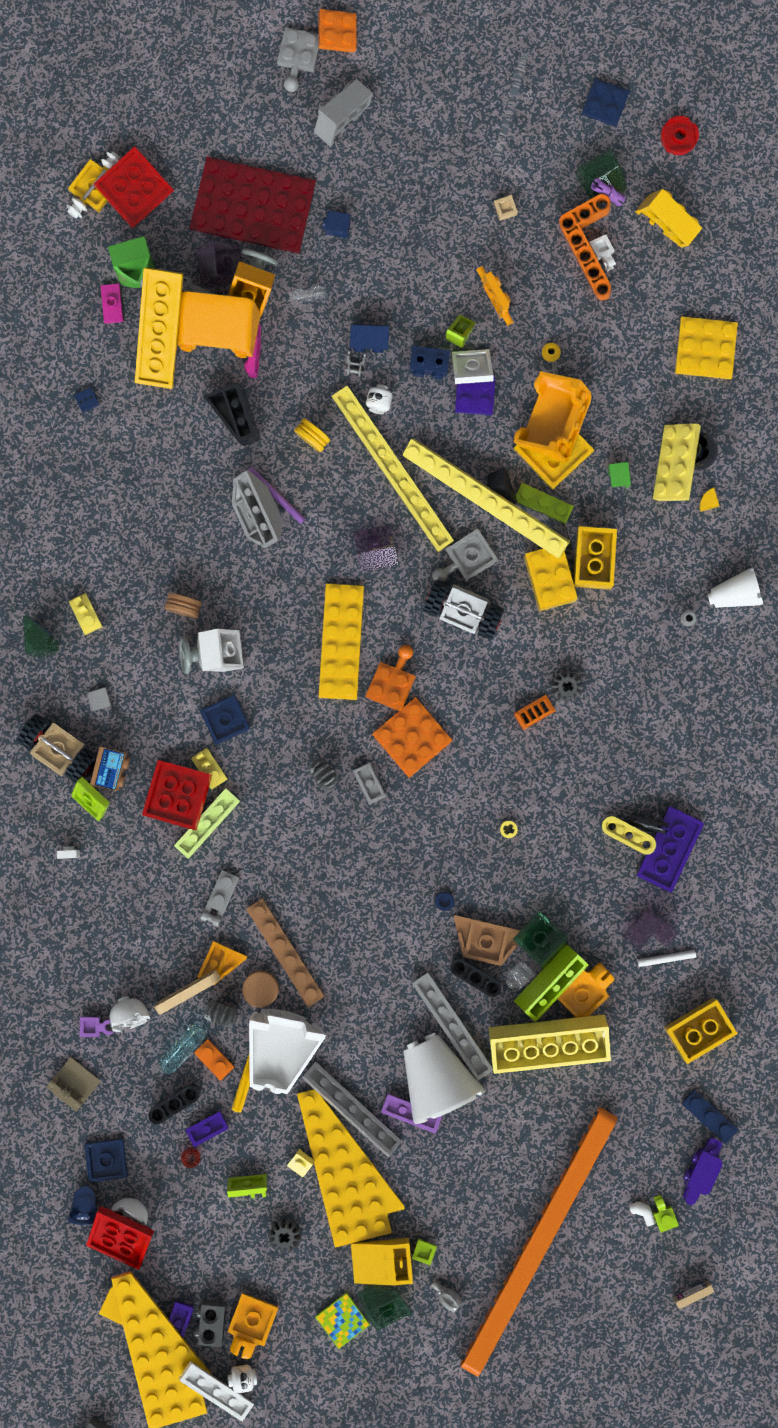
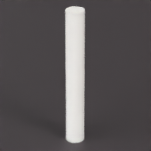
M695 950L637 959L638 967L696 958Z

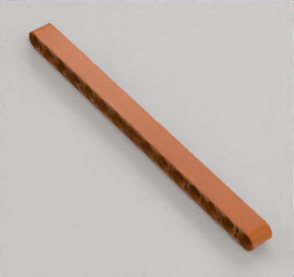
M601 1107L597 1109L596 1117H593L587 1134L584 1133L578 1144L580 1146L579 1149L571 1157L568 1169L565 1168L560 1178V1184L556 1185L552 1192L550 1202L545 1205L540 1221L537 1220L533 1227L531 1237H528L522 1248V1254L518 1255L513 1264L514 1269L507 1275L503 1283V1289L499 1290L494 1299L495 1304L487 1312L484 1324L480 1325L475 1335V1341L471 1342L465 1353L467 1354L465 1359L461 1360L460 1367L477 1377L486 1365L617 1122V1116Z

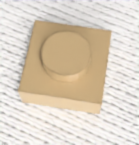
M512 195L494 201L499 221L518 214Z

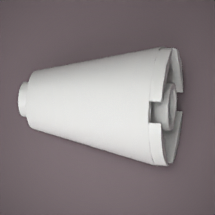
M749 568L710 589L711 593L708 594L710 605L714 604L715 608L763 604L753 568Z

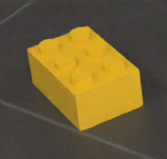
M580 526L577 528L573 574L574 587L612 589L614 586L617 529Z
M545 549L525 553L524 560L539 611L576 602L578 598L565 552H563L560 558L555 557Z
M715 998L709 999L663 1027L681 1058L687 1064L738 1034L720 1003Z

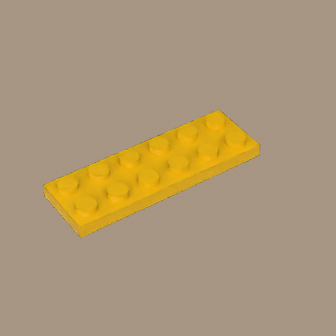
M144 268L135 383L173 388L183 273Z
M326 584L319 698L357 700L364 586Z

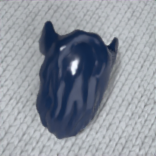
M85 1185L74 1194L71 1205L72 1210L68 1215V1224L93 1225L96 1217V1197L90 1187Z

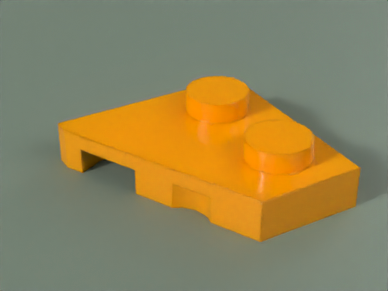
M213 941L197 977L200 978L213 970H217L221 979H223L245 961L248 956Z

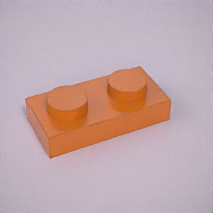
M209 1039L194 1052L220 1081L235 1067Z

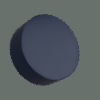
M440 892L435 898V904L439 910L448 911L454 905V897L449 892Z

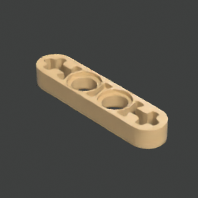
M213 970L163 998L153 1007L160 1015L214 985L221 977L217 970Z

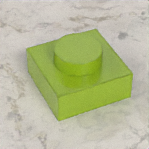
M418 1238L412 1259L431 1265L437 1245Z

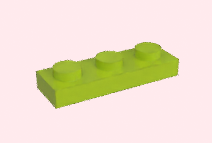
M524 483L521 484L516 494L518 503L566 524L574 507Z

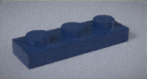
M693 1089L682 1101L681 1104L723 1143L726 1144L738 1131L731 1122L696 1090Z

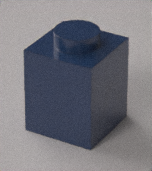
M328 211L327 217L323 218L322 223L325 234L348 238L351 222L350 214Z

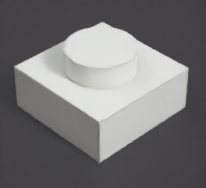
M74 846L63 847V851H57V859L80 858V850H74Z

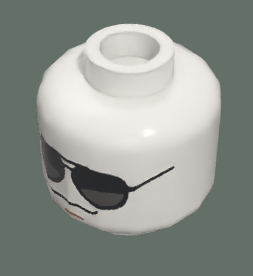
M378 384L377 387L369 389L366 406L370 412L384 414V412L390 409L393 395L387 390V386Z
M248 1364L232 1367L231 1374L227 1375L228 1387H232L235 1393L252 1391L254 1385H257L255 1368L252 1369Z

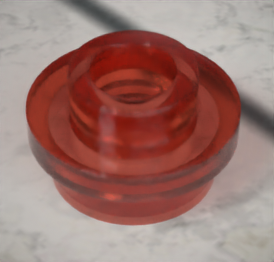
M194 1148L184 1150L181 1155V1162L187 1168L196 1167L201 1160L200 1153ZM192 1154L194 1161H189L187 1156Z

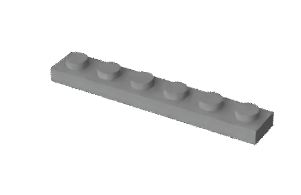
M427 972L412 982L477 1081L493 1071L492 1066L430 974Z
M315 1062L302 1076L303 1080L387 1157H390L402 1141L319 1064Z

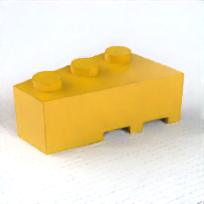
M664 189L649 194L635 211L638 215L642 212L650 218L649 223L651 225L656 223L663 230V234L681 248L689 246L702 229L698 220L690 216L686 212L685 207L677 203L672 198V194Z

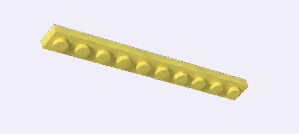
M346 386L332 395L334 402L437 552L453 543L454 540L349 387Z
M416 439L410 440L403 453L404 457L555 557L560 558L570 542L568 539Z

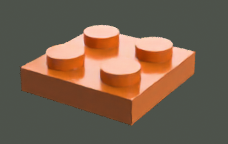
M320 9L318 12V49L355 52L356 13Z

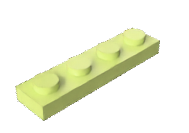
M225 788L201 815L197 831L189 829L174 846L189 859L239 804L240 800Z

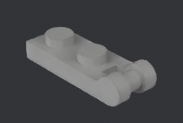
M224 870L221 871L200 920L204 922L209 921L213 923V926L219 927L240 877ZM212 908L218 911L217 916L210 914Z

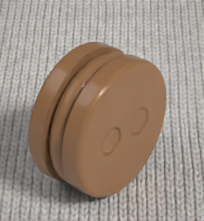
M169 593L164 609L174 614L197 619L202 603L184 595Z
M263 970L255 971L243 983V996L254 1007H267L277 998L279 983L270 972Z

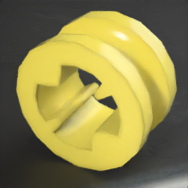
M505 821L500 827L501 834L506 838L514 837L518 831L516 824L512 821ZM513 825L512 829H514V832L506 835L504 833L506 830H503L504 826Z

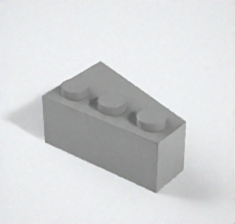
M357 79L351 84H346L342 92L336 93L329 103L323 104L319 108L314 133L331 147L334 144L335 136L339 132L343 134L346 131L343 127L350 121H355L370 105L373 93Z

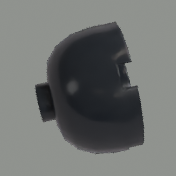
M701 431L694 470L698 471L710 467L718 455V447L715 440L707 433Z

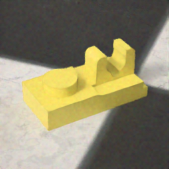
M86 593L69 601L85 635L103 627Z
M205 748L191 758L199 771L213 775L209 786L211 790L228 780L208 748Z

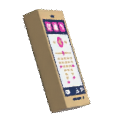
M706 1281L673 1297L677 1307L681 1309L714 1293V1290L709 1281Z

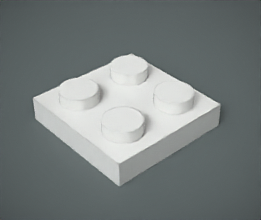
M489 349L452 352L455 384L493 381Z

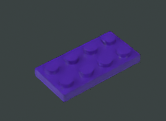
M668 806L662 822L669 823V829L661 827L668 830L666 835L656 832L654 836L656 849L653 853L645 855L636 876L672 893L704 823Z

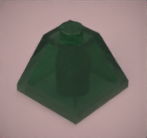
M373 1285L366 1287L358 1293L364 1314L377 1331L412 1314L399 1292Z

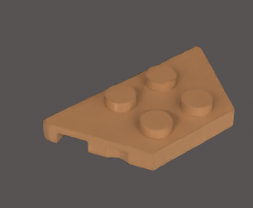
M454 915L462 954L465 958L502 966L508 956L527 935L526 931Z

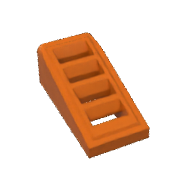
M547 695L513 715L521 729L525 730L556 710ZM544 701L549 710L548 712H545L540 702ZM535 705H537L539 710L541 711V716H539L537 711L535 710ZM531 709L536 719L533 720L527 710ZM522 713H525L529 723L526 724L521 715Z

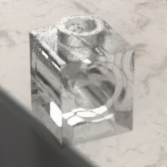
M520 960L504 975L507 978L505 983L512 990L516 988L519 991L535 974Z

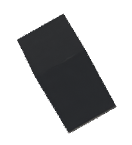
M506 468L488 474L487 487L514 505L518 502Z

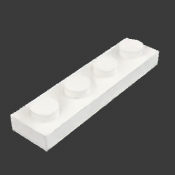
M191 1361L179 1377L182 1383L242 1422L254 1405L251 1400L240 1393H235L231 1387H228V1385Z

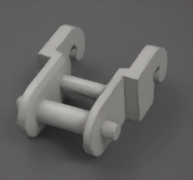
M348 350L346 359L348 369H345V371H347V375L349 373H356L360 377L363 374L361 369L362 365L365 366L366 353L363 355V360L360 363L351 362V351ZM357 365L360 367L359 370L350 369V366Z

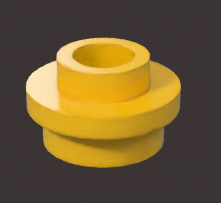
M547 343L542 348V357L546 361L554 362L560 357L561 350L557 344ZM553 349L555 353L551 355L548 353V350Z

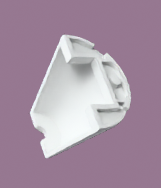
M262 1009L261 1013L256 1011L252 1013L249 1020L250 1087L255 1090H263V1088L267 1087L273 1093L288 1094L325 1039V1032L316 1023L309 1024L306 1021L307 1018L285 1010Z
M435 1032L425 1036L426 1041L420 1044L418 1041L408 1044V1049L403 1051L414 1124L424 1123L428 1121V1118L435 1119L475 1100L477 1098L476 1095L479 1094L480 1096L485 1093L482 1085Z

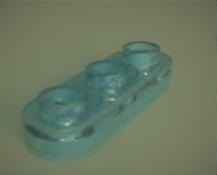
M194 1024L190 1026L161 1057L159 1067L165 1074H170L177 1070L204 1040L206 1032L201 1025Z

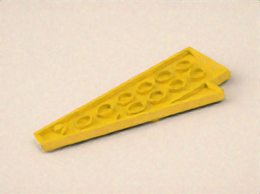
M314 1089L297 1093L312 1157L315 1160L314 1165L335 1248L392 1233L388 1213L404 1210V1204L325 1099Z
M131 1271L112 1276L111 1280L148 1428H160L207 1414L204 1396L182 1383L179 1377L190 1361L209 1374H213Z

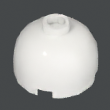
M129 996L118 999V1003L110 1011L109 1018L112 1030L114 1032H121L122 1027L131 1026L130 1029L146 1023L150 1016L146 1006L140 1000L130 999Z
M123 1198L113 1205L111 1209L113 1212L128 1217L141 1225H147V1209L138 1199Z

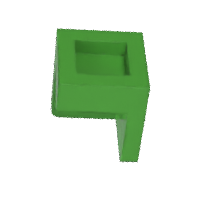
M628 462L609 464L607 471L608 475H610L611 486H625V488H629L631 481Z

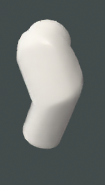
M635 1202L630 1205L631 1213L643 1216L647 1226L656 1223L649 1205L642 1202Z

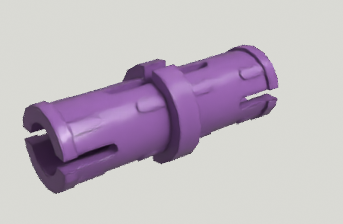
M599 178L594 180L598 185L592 182V190L599 194L607 195L616 206L622 205L618 200L624 203L625 196L617 192L612 185H607Z

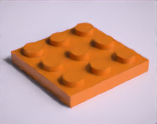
M416 697L404 706L401 712H397L372 734L408 778L453 741Z

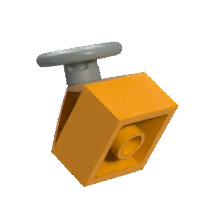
M243 249L242 254L250 258L251 262L248 265L239 261L228 296L253 300L262 316L275 278V274L265 271L264 268L265 265L277 266L278 261L263 253Z

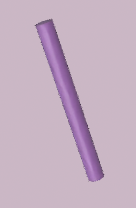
M253 467L248 469L268 486L272 497L300 524L306 520Z

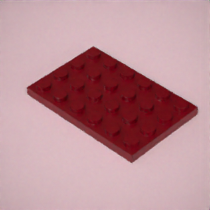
M206 157L190 230L300 254L316 180Z

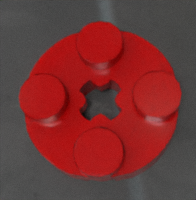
M685 116L672 117L662 128L660 135L661 143L666 152L674 155H685L694 149L699 138V130L697 125L693 124ZM677 132H681V135L685 137L680 140L675 135H677Z

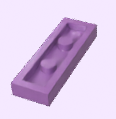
M389 1093L381 1110L383 1114L435 1134L442 1116L435 1119L428 1118V1121L424 1123L414 1124L411 1102Z

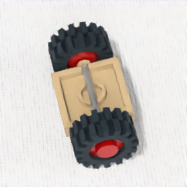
M39 714L33 715L23 726V729L20 730L16 742L29 751L32 750L30 755L61 777L65 773V776L74 783H77L81 777L85 779L95 766L97 755L84 748L85 744L55 723L50 726V722Z

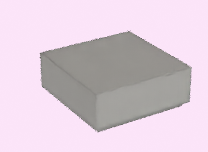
M106 687L87 693L93 712L112 706Z

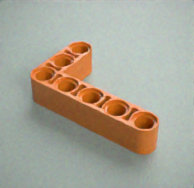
M605 194L597 195L568 211L559 220L560 229L594 295L599 300H607L610 297L611 285L582 229L609 214L611 204L609 197ZM600 202L607 204L603 209L597 207ZM584 211L590 213L587 218H582L580 214ZM566 221L573 222V225L569 228L563 226ZM575 237H580L582 239V241L579 244L572 243V240ZM585 253L591 256L586 261H583L580 258L581 255ZM592 270L599 272L596 277H591L589 273ZM601 286H605L608 289L604 294H600L597 290Z

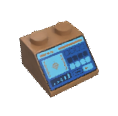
M99 747L90 785L119 791L120 787L123 788L126 778L123 776L124 769H128L130 764L128 753Z

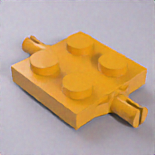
M480 266L476 271L481 277L483 288L500 319L503 318L507 326L513 324L514 321L508 310L510 298L506 292H502L499 278L494 276L491 271L486 273L484 267Z

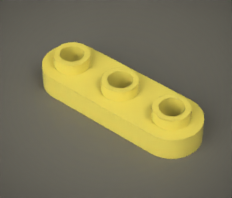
M613 816L607 817L603 821L602 829L606 835L642 854L648 855L655 851L656 841L649 834ZM612 823L616 825L614 830L609 829V825ZM629 832L633 834L631 839L626 838V834ZM644 842H650V847L644 848Z

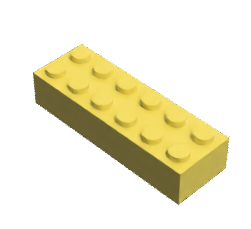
M605 1015L488 1027L494 1074L611 1061L609 1027Z

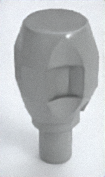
M437 1280L431 1285L438 1292L437 1295L447 1310L454 1313L463 1304L460 1296L454 1290L443 1287Z

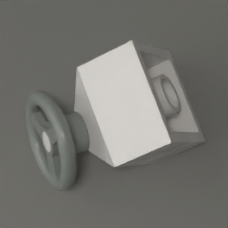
M214 629L199 632L197 647H189L188 639L185 636L180 638V662L182 671L186 675L191 671L192 662H199L203 671L225 672L244 668L239 630Z

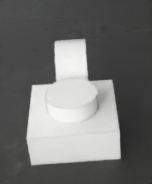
M607 235L590 241L589 244L597 260L602 259L606 271L614 269L613 266L616 263L611 254L615 250Z

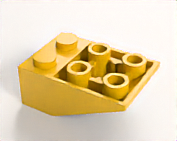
M409 1238L351 1243L354 1283L375 1285L413 1284Z

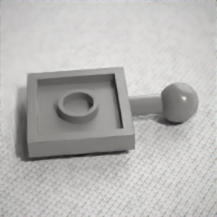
M285 27L277 65L291 68L290 76L284 81V87L287 91L295 92L298 89L297 75L299 70L314 73L319 53L318 34Z
M476 529L446 549L453 563L444 569H436L432 577L434 581L438 580L444 583L448 575L458 569L467 582L498 562V559L480 531Z

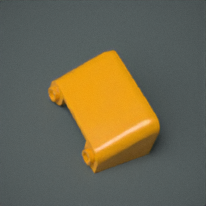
M184 291L181 295L177 345L186 352H191L199 345L231 349L235 356L239 358L253 357L261 313L255 302L248 298Z
M540 371L539 376L534 382V388L539 396L527 427H521L515 432L514 443L517 446L552 459L567 462L589 408L591 392L579 379Z

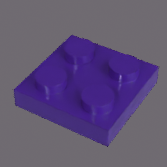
M493 377V381L457 384L455 413L493 415L496 377Z

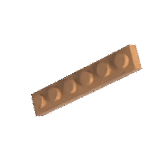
M262 898L248 907L246 910L306 1005L310 1007L325 997L264 899Z

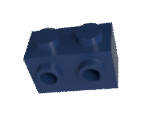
M350 323L349 347L353 348L354 352H365V349H372L374 353H383L384 349L388 350V325Z
M412 346L410 373H413V376L424 377V374L432 375L434 379L447 377L450 350Z

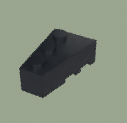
M237 382L203 395L238 443L246 446L261 440L244 387Z

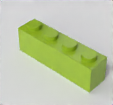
M566 944L514 1002L536 1022L585 970L588 964Z

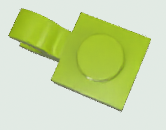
M661 1195L653 1197L658 1211L653 1212L660 1233L679 1226L672 1207L665 1206Z

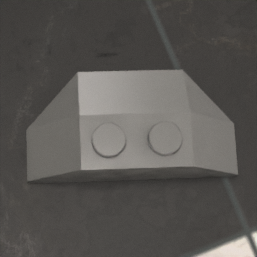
M247 470L233 479L232 506L247 539L261 545L263 548H267L280 540L283 519L268 486Z

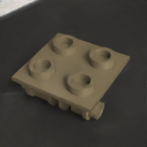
M70 1057L46 1088L77 1112L101 1081Z

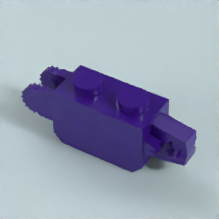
M713 1137L708 1139L703 1148H699L698 1151L693 1153L691 1158L693 1164L690 1169H686L683 1175L684 1184L686 1185L683 1199L688 1205L695 1204L700 1194H710L722 1168V1161L718 1157L722 1142Z

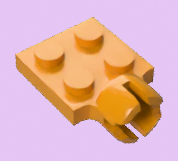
M598 963L590 971L584 970L559 996L558 1000L576 1018L588 1017L609 997L606 988L615 978L603 964Z
M242 1292L228 1329V1333L233 1335L230 1352L238 1356L240 1348L243 1346L244 1350L241 1358L250 1359L257 1345L264 1346L279 1306Z

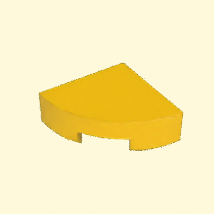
M714 488L708 490L703 495L699 506L700 512L719 507Z

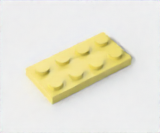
M696 423L664 426L653 494L654 500H689L701 425Z

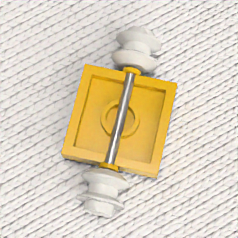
M106 153L108 158L101 160L103 168L90 159L69 186V192L79 198H72V206L67 205L69 209L67 212L76 219L77 217L82 218L81 212H87L85 204L100 212L108 202L93 184L121 159L116 153Z

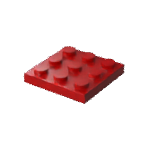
M135 146L93 184L132 229L174 192L172 187Z
M158 760L142 816L197 831L213 775Z
M100 1206L86 1246L139 1270L154 1230L128 1217L119 1215L111 1209Z

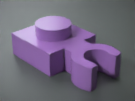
M81 1016L80 1037H100V1031L106 1035L113 1034V1030L106 1028V1025L110 1024V1019L101 1022V1017Z

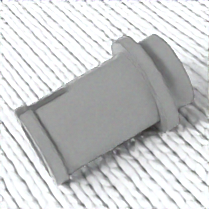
M692 611L684 612L681 615V624L683 626H692L696 622V615Z

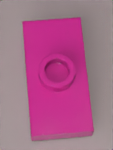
M120 284L100 285L104 323L124 322Z

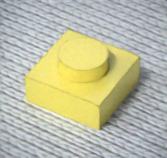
M299 1149L287 1166L301 1177H304L315 1160Z

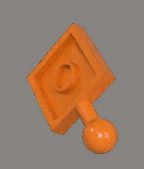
M407 644L399 648L398 654L400 657L395 667L380 662L365 696L370 700L400 712L416 679L415 675L402 671L406 660L413 656V648Z

